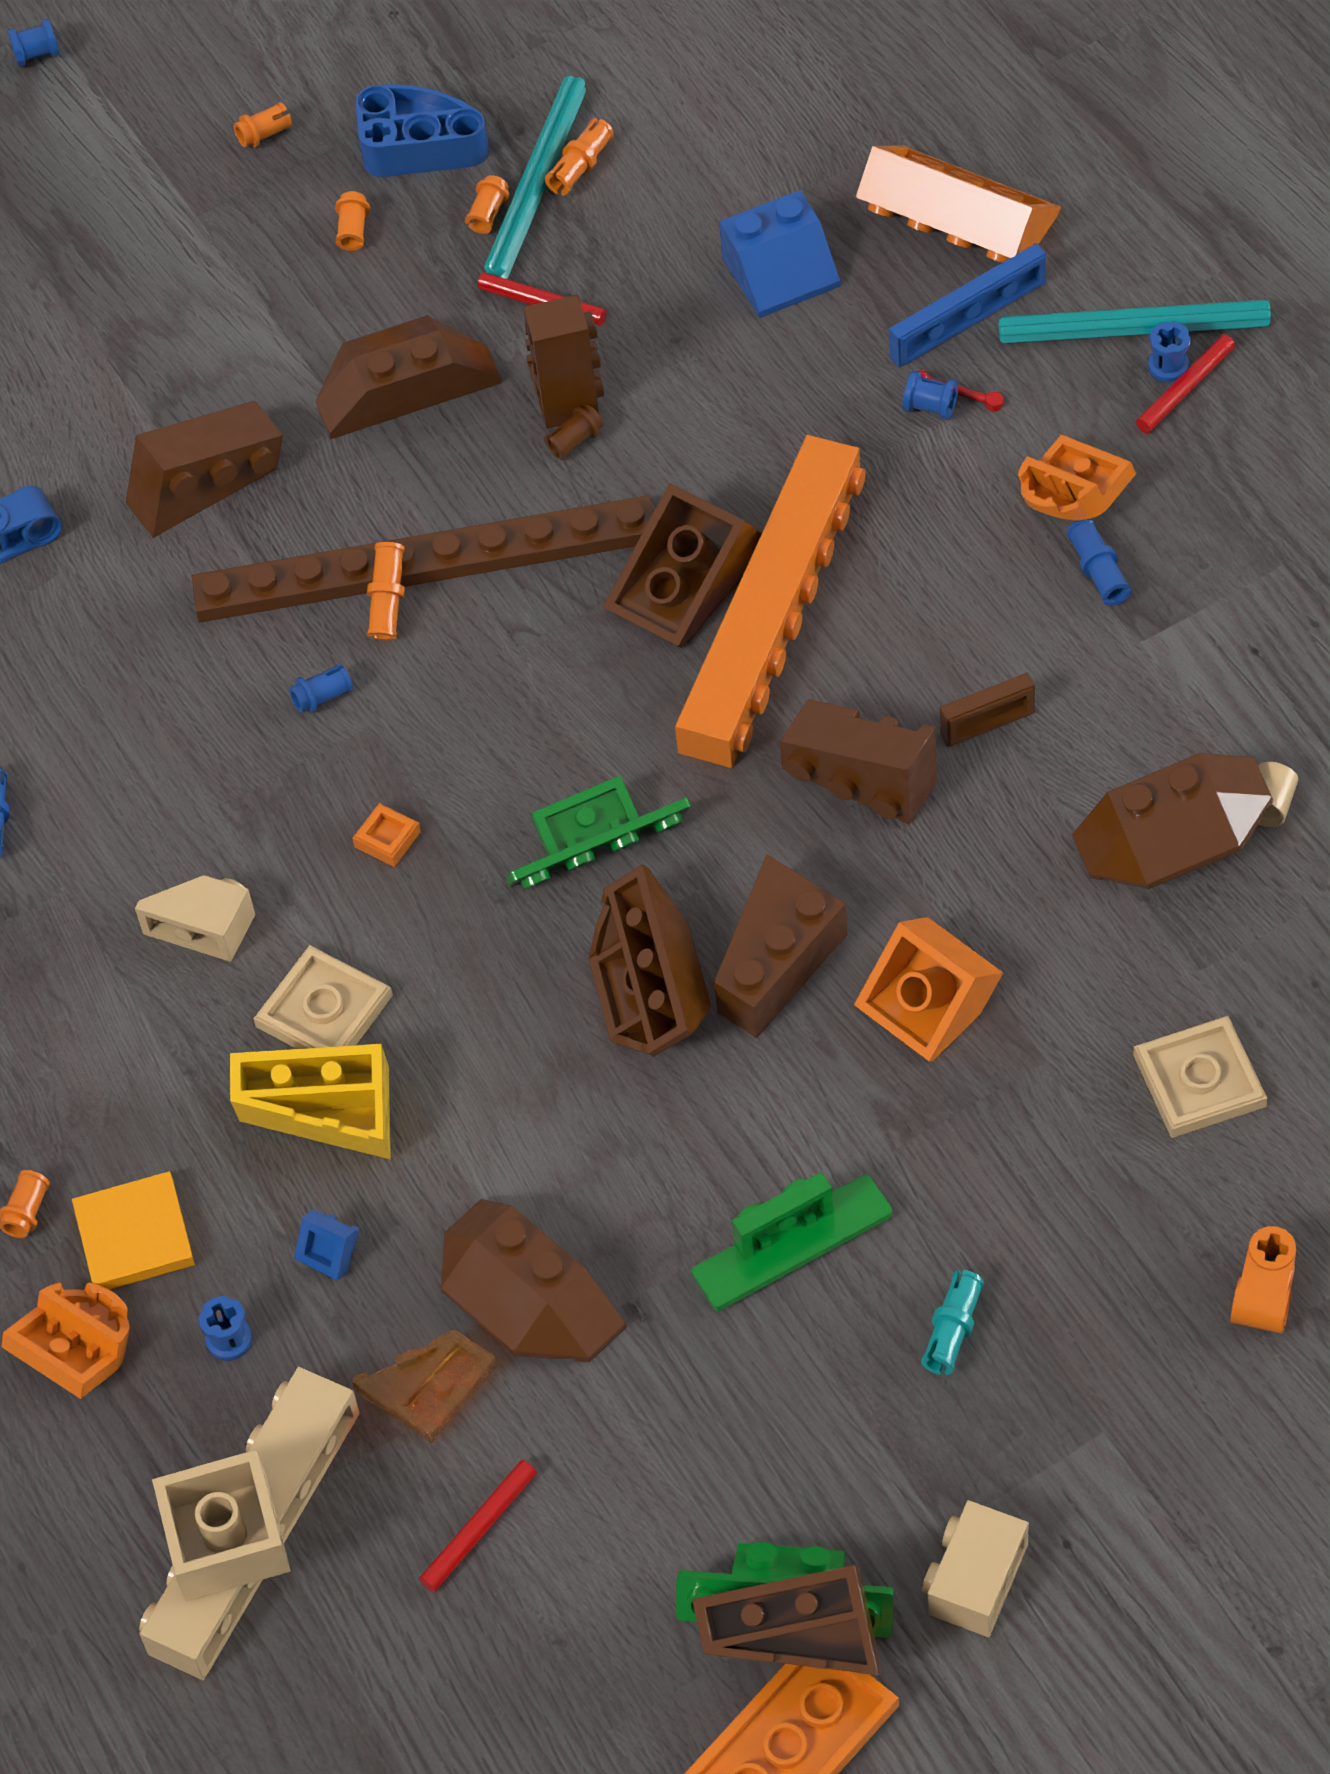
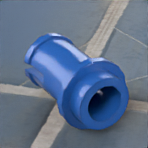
M341 663L306 680L299 677L295 680V685L289 687L292 702L300 713L305 711L314 713L317 711L318 705L353 691L350 676Z

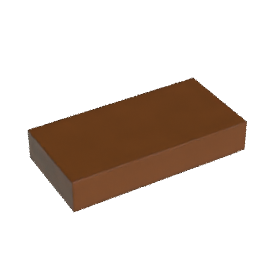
M1028 672L941 706L940 735L947 747L1033 714L1035 712V684Z

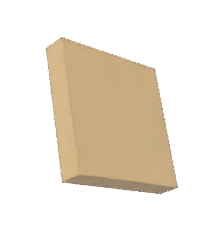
M309 945L253 1019L256 1028L296 1049L357 1045L393 994L390 986Z
M1229 1016L1134 1046L1133 1056L1171 1138L1267 1107V1096Z

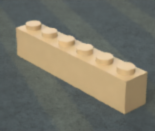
M299 1366L290 1381H284L278 1387L272 1401L273 1410L264 1425L259 1424L253 1429L246 1445V1452L258 1450L269 1484L283 1543L289 1536L360 1414L353 1390ZM172 1565L167 1577L166 1590L158 1603L153 1602L148 1606L140 1622L139 1635L147 1654L204 1681L262 1580L186 1602Z

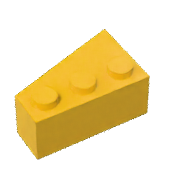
M382 1044L230 1053V1101L240 1122L391 1160L389 1065Z

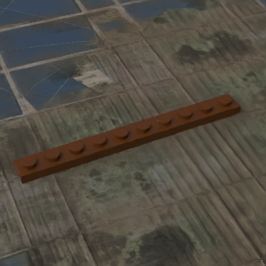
M650 495L382 542L399 543L405 547L402 558L401 585L406 587L635 547L653 515ZM376 543L193 574L191 577L199 623L366 594L367 585L373 581Z

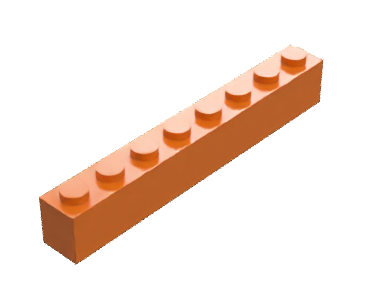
M806 435L675 725L678 754L732 768L739 751L744 753L747 751L753 735L752 722L756 713L760 715L764 713L769 700V683L773 676L779 677L786 660L785 647L788 640H795L799 634L802 624L801 611L805 602L811 604L816 595L818 572L821 566L827 567L831 561L834 551L833 538L837 530L843 531L847 525L850 514L849 502L852 495L859 496L862 491L866 470L860 468L859 448Z

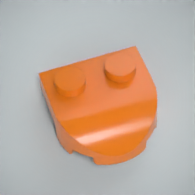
M1060 435L1040 460L1027 456L1019 469L1018 477L1021 482V495L1027 506L1053 517L1077 521L1095 518L1104 513L1137 473L1132 463L1128 460Z
M55 1283L40 1290L37 1307L3 1332L1 1347L82 1399L115 1373L123 1363L130 1330L127 1319L128 1309L118 1295L103 1286L87 1283L84 1290H63L62 1283Z

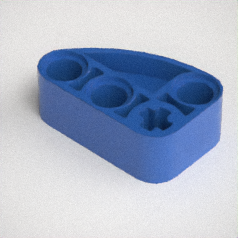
M398 84L369 86L357 95L356 114L359 143L365 170L371 175L387 177L472 167L479 165L488 157L489 146L483 115L475 108L455 97L429 88Z

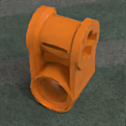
M1267 1226L1253 1234L1249 1242L1242 1277H1239L1230 1323L1283 1334L1291 1300V1286L1296 1257V1243L1293 1236L1287 1230L1277 1226ZM1276 1256L1275 1262L1267 1261L1268 1257Z

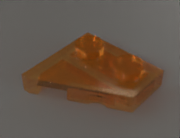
M452 1330L433 1339L424 1348L411 1349L396 1356V1363L370 1376L367 1375L366 1371L356 1375L352 1380V1384L356 1392L430 1443H433L495 1370L497 1362L496 1357L458 1331Z

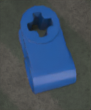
M29 485L21 487L14 493L0 498V564L33 548L49 544L59 536L62 530L60 518L42 489L38 486Z

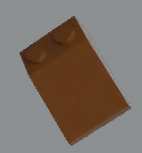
M669 483L603 608L682 649L741 580L762 533L745 520Z

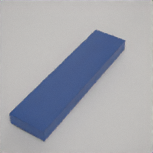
M1036 243L889 328L890 358L898 367L904 366L1045 284L1046 252Z

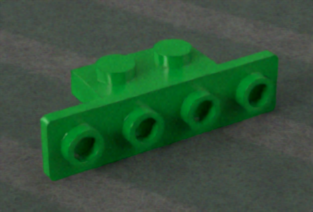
M620 775L532 812L530 817L547 853V857L510 872L506 877L509 887L521 883L524 890L551 879L549 870L566 864L568 870L571 871L594 861L593 852L608 845L611 846L613 852L637 843L640 841L637 833L654 826L657 833L669 830L684 822L681 814L687 812L691 807L690 801L686 797L639 817Z
M822 1172L809 1179L801 1178L795 1180L780 1195L765 1203L757 1202L744 1208L737 1218L732 1220L734 1245L694 1266L691 1270L692 1277L715 1311H721L892 1217V1207L867 1174L860 1176L833 1192L831 1185Z
M738 1542L732 1574L680 1570L676 1579V1618L680 1621L697 1622L692 1601L695 1598L845 1567V1551L828 1550L818 1546L800 1548L775 1546L767 1542H756L753 1544ZM864 1585L874 1637L890 1638L893 1632L894 1589L891 1587Z

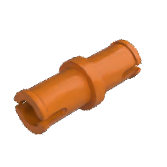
M593 118L576 140L567 143L562 151L563 157L545 176V183L555 194H559L561 191L562 196L567 195L580 176L593 169L597 163V155L614 137V131L609 123L603 119H600L598 123V119Z
M378 542L375 544L373 581L367 585V595L371 597L367 637L371 639L390 641L397 638L396 626L399 600L404 598L405 588L401 585L402 558L405 547L399 543Z

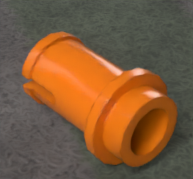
M279 102L275 106L250 117L246 114L241 115L239 121L234 123V132L243 147L251 146L256 148L260 145L261 140L285 129L292 128L290 114L282 117V113L287 111L286 106Z
M489 175L477 183V196L465 217V223L469 224L468 227L479 234L491 232L501 206L505 205L510 198L509 186L505 180L498 176Z
M349 191L343 193L335 204V211L339 215L336 245L343 250L356 251L364 245L365 218L370 213V204L363 194Z
M22 1170L20 1172L7 1206L0 1208V1229L7 1235L15 1238H25L29 1232H33L36 1229L37 1220L35 1216L42 1198L50 1185L49 1180L44 1175L32 1170Z

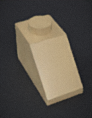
M205 875L141 899L135 907L144 935L229 962L232 961L255 917L249 889L232 879L224 878L218 880Z

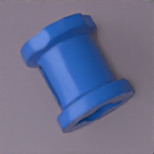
M49 18L42 20V25L16 32L14 28L7 30L18 67L25 66L28 60L51 54L53 57L60 56Z
M1174 321L1159 323L1150 332L1149 341L1153 352L1149 357L1148 370L1159 381L1175 382L1189 368V358L1185 352L1190 346L1191 338L1189 330L1183 324Z
M912 371L904 391L903 410L912 412L914 409L937 413L940 414L941 419L949 421L957 401V380L949 379L946 383L923 378L920 372Z
M219 1296L210 1299L203 1305L198 1320L201 1331L205 1334L207 1349L212 1356L219 1360L231 1361L246 1354L251 1347L252 1334L250 1327L245 1322L244 1308L239 1301L229 1299L226 1296ZM217 1310H220L222 1315L219 1319L216 1315ZM229 1326V1329L222 1331V1328ZM232 1338L235 1342L234 1347H231L229 1340Z

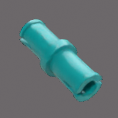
M959 1270L954 1271L943 1305L934 1311L931 1321L934 1329L926 1351L921 1358L922 1366L932 1373L943 1375V1372L946 1375L952 1374L963 1339L971 1335L974 1327L972 1314L985 1284L984 1280L976 1273L968 1270H963L962 1273Z

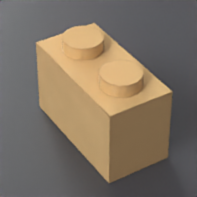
M967 1500L961 1517L952 1515L947 1524L942 1540V1546L947 1547L941 1563L932 1562L925 1576L922 1593L928 1594V1615L989 1638L1027 1549L1029 1522Z

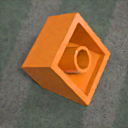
M925 917L902 921L895 928L854 1006L930 1062L934 1061L981 1014L1003 972L930 918Z

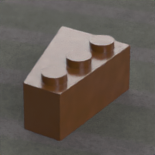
M578 294L525 306L524 325L526 335H528V339H525L527 351L531 353L526 355V361L546 429L563 424L573 416L572 410L577 406L582 408L588 404L599 414L597 398L604 397L605 395L599 370H593L601 368V362L595 340L590 341L597 338L592 312H583Z
M256 401L138 434L135 438L126 504L154 538L276 470L283 434Z
M808 699L780 741L782 769L800 781H811L829 789L835 796L841 799H852L871 807L884 818H896L910 825L937 782L936 727L922 724L918 731L897 727L899 724L897 718L883 716L880 722L860 719L861 714L857 709Z
M766 854L714 981L717 1013L757 1038L848 935L846 903Z
M859 1564L692 1599L703 1654L784 1663L871 1675L882 1674Z

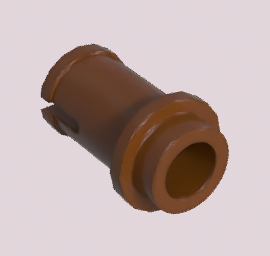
M586 404L582 408L579 406L575 407L572 410L573 416L544 437L546 446L555 457L563 460L587 438H596L600 434L599 429L604 426V423L592 406Z

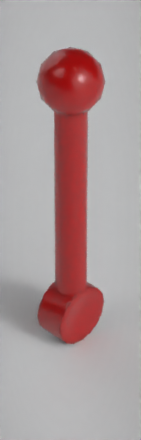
M924 370L917 371L921 373V377L945 382L930 377L928 372ZM958 386L959 396L985 403V407L990 411H999L1003 407L1004 398L999 392L994 391L984 394Z

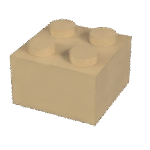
M257 1449L152 1479L174 1573L186 1602L291 1571L269 1484Z

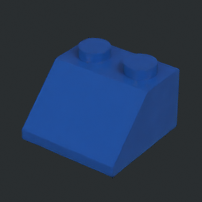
M801 190L719 221L722 258L759 318L841 287L840 278L820 220Z

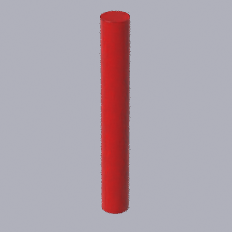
M482 272L478 280V289L529 305L565 297L486 272ZM580 301L583 312L591 311L595 325L602 326L606 319L607 310Z
M1222 334L1136 420L1139 430L1146 434L1150 433L1235 348L1233 339L1226 334Z
M525 1460L519 1461L419 1577V1581L425 1588L433 1593L436 1592L535 1477L537 1472L533 1466Z

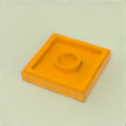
M170 1171L72 1199L92 1283L110 1290L195 1265Z

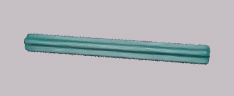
M569 75L561 83L484 265L486 273L507 279L547 186L545 176L554 168L586 93L585 81L580 77L574 78Z
M1267 300L1002 316L999 318L998 332L1000 342L1006 344L1147 335L1159 323L1171 321L1183 324L1189 332L1257 328L1270 325L1271 309Z

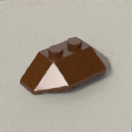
M426 315L342 343L316 399V405L330 439H334L501 384L502 380L487 345Z
M1198 753L1108 791L1072 835L1090 878L1103 880L1104 878L1119 884L1151 889L1241 851L1256 829L1264 811L1268 810L1272 804L1273 798L1254 757Z
M641 864L603 889L601 903L604 906L595 926L589 962L610 1041L655 1057L693 1034L710 1009L711 1003L688 922L650 869Z
M480 1199L444 1232L442 1293L514 1356L545 1359L574 1358L575 1361L591 1362L626 1329V1323L588 1271L512 1205Z

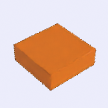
M379 803L352 839L355 848L395 867L421 833L419 822Z

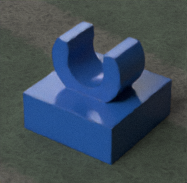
M312 1209L302 1217L294 1259L338 1280L348 1272L351 1254L356 1247L359 1227L355 1225L349 1227L337 1221V1216L333 1214L325 1215Z

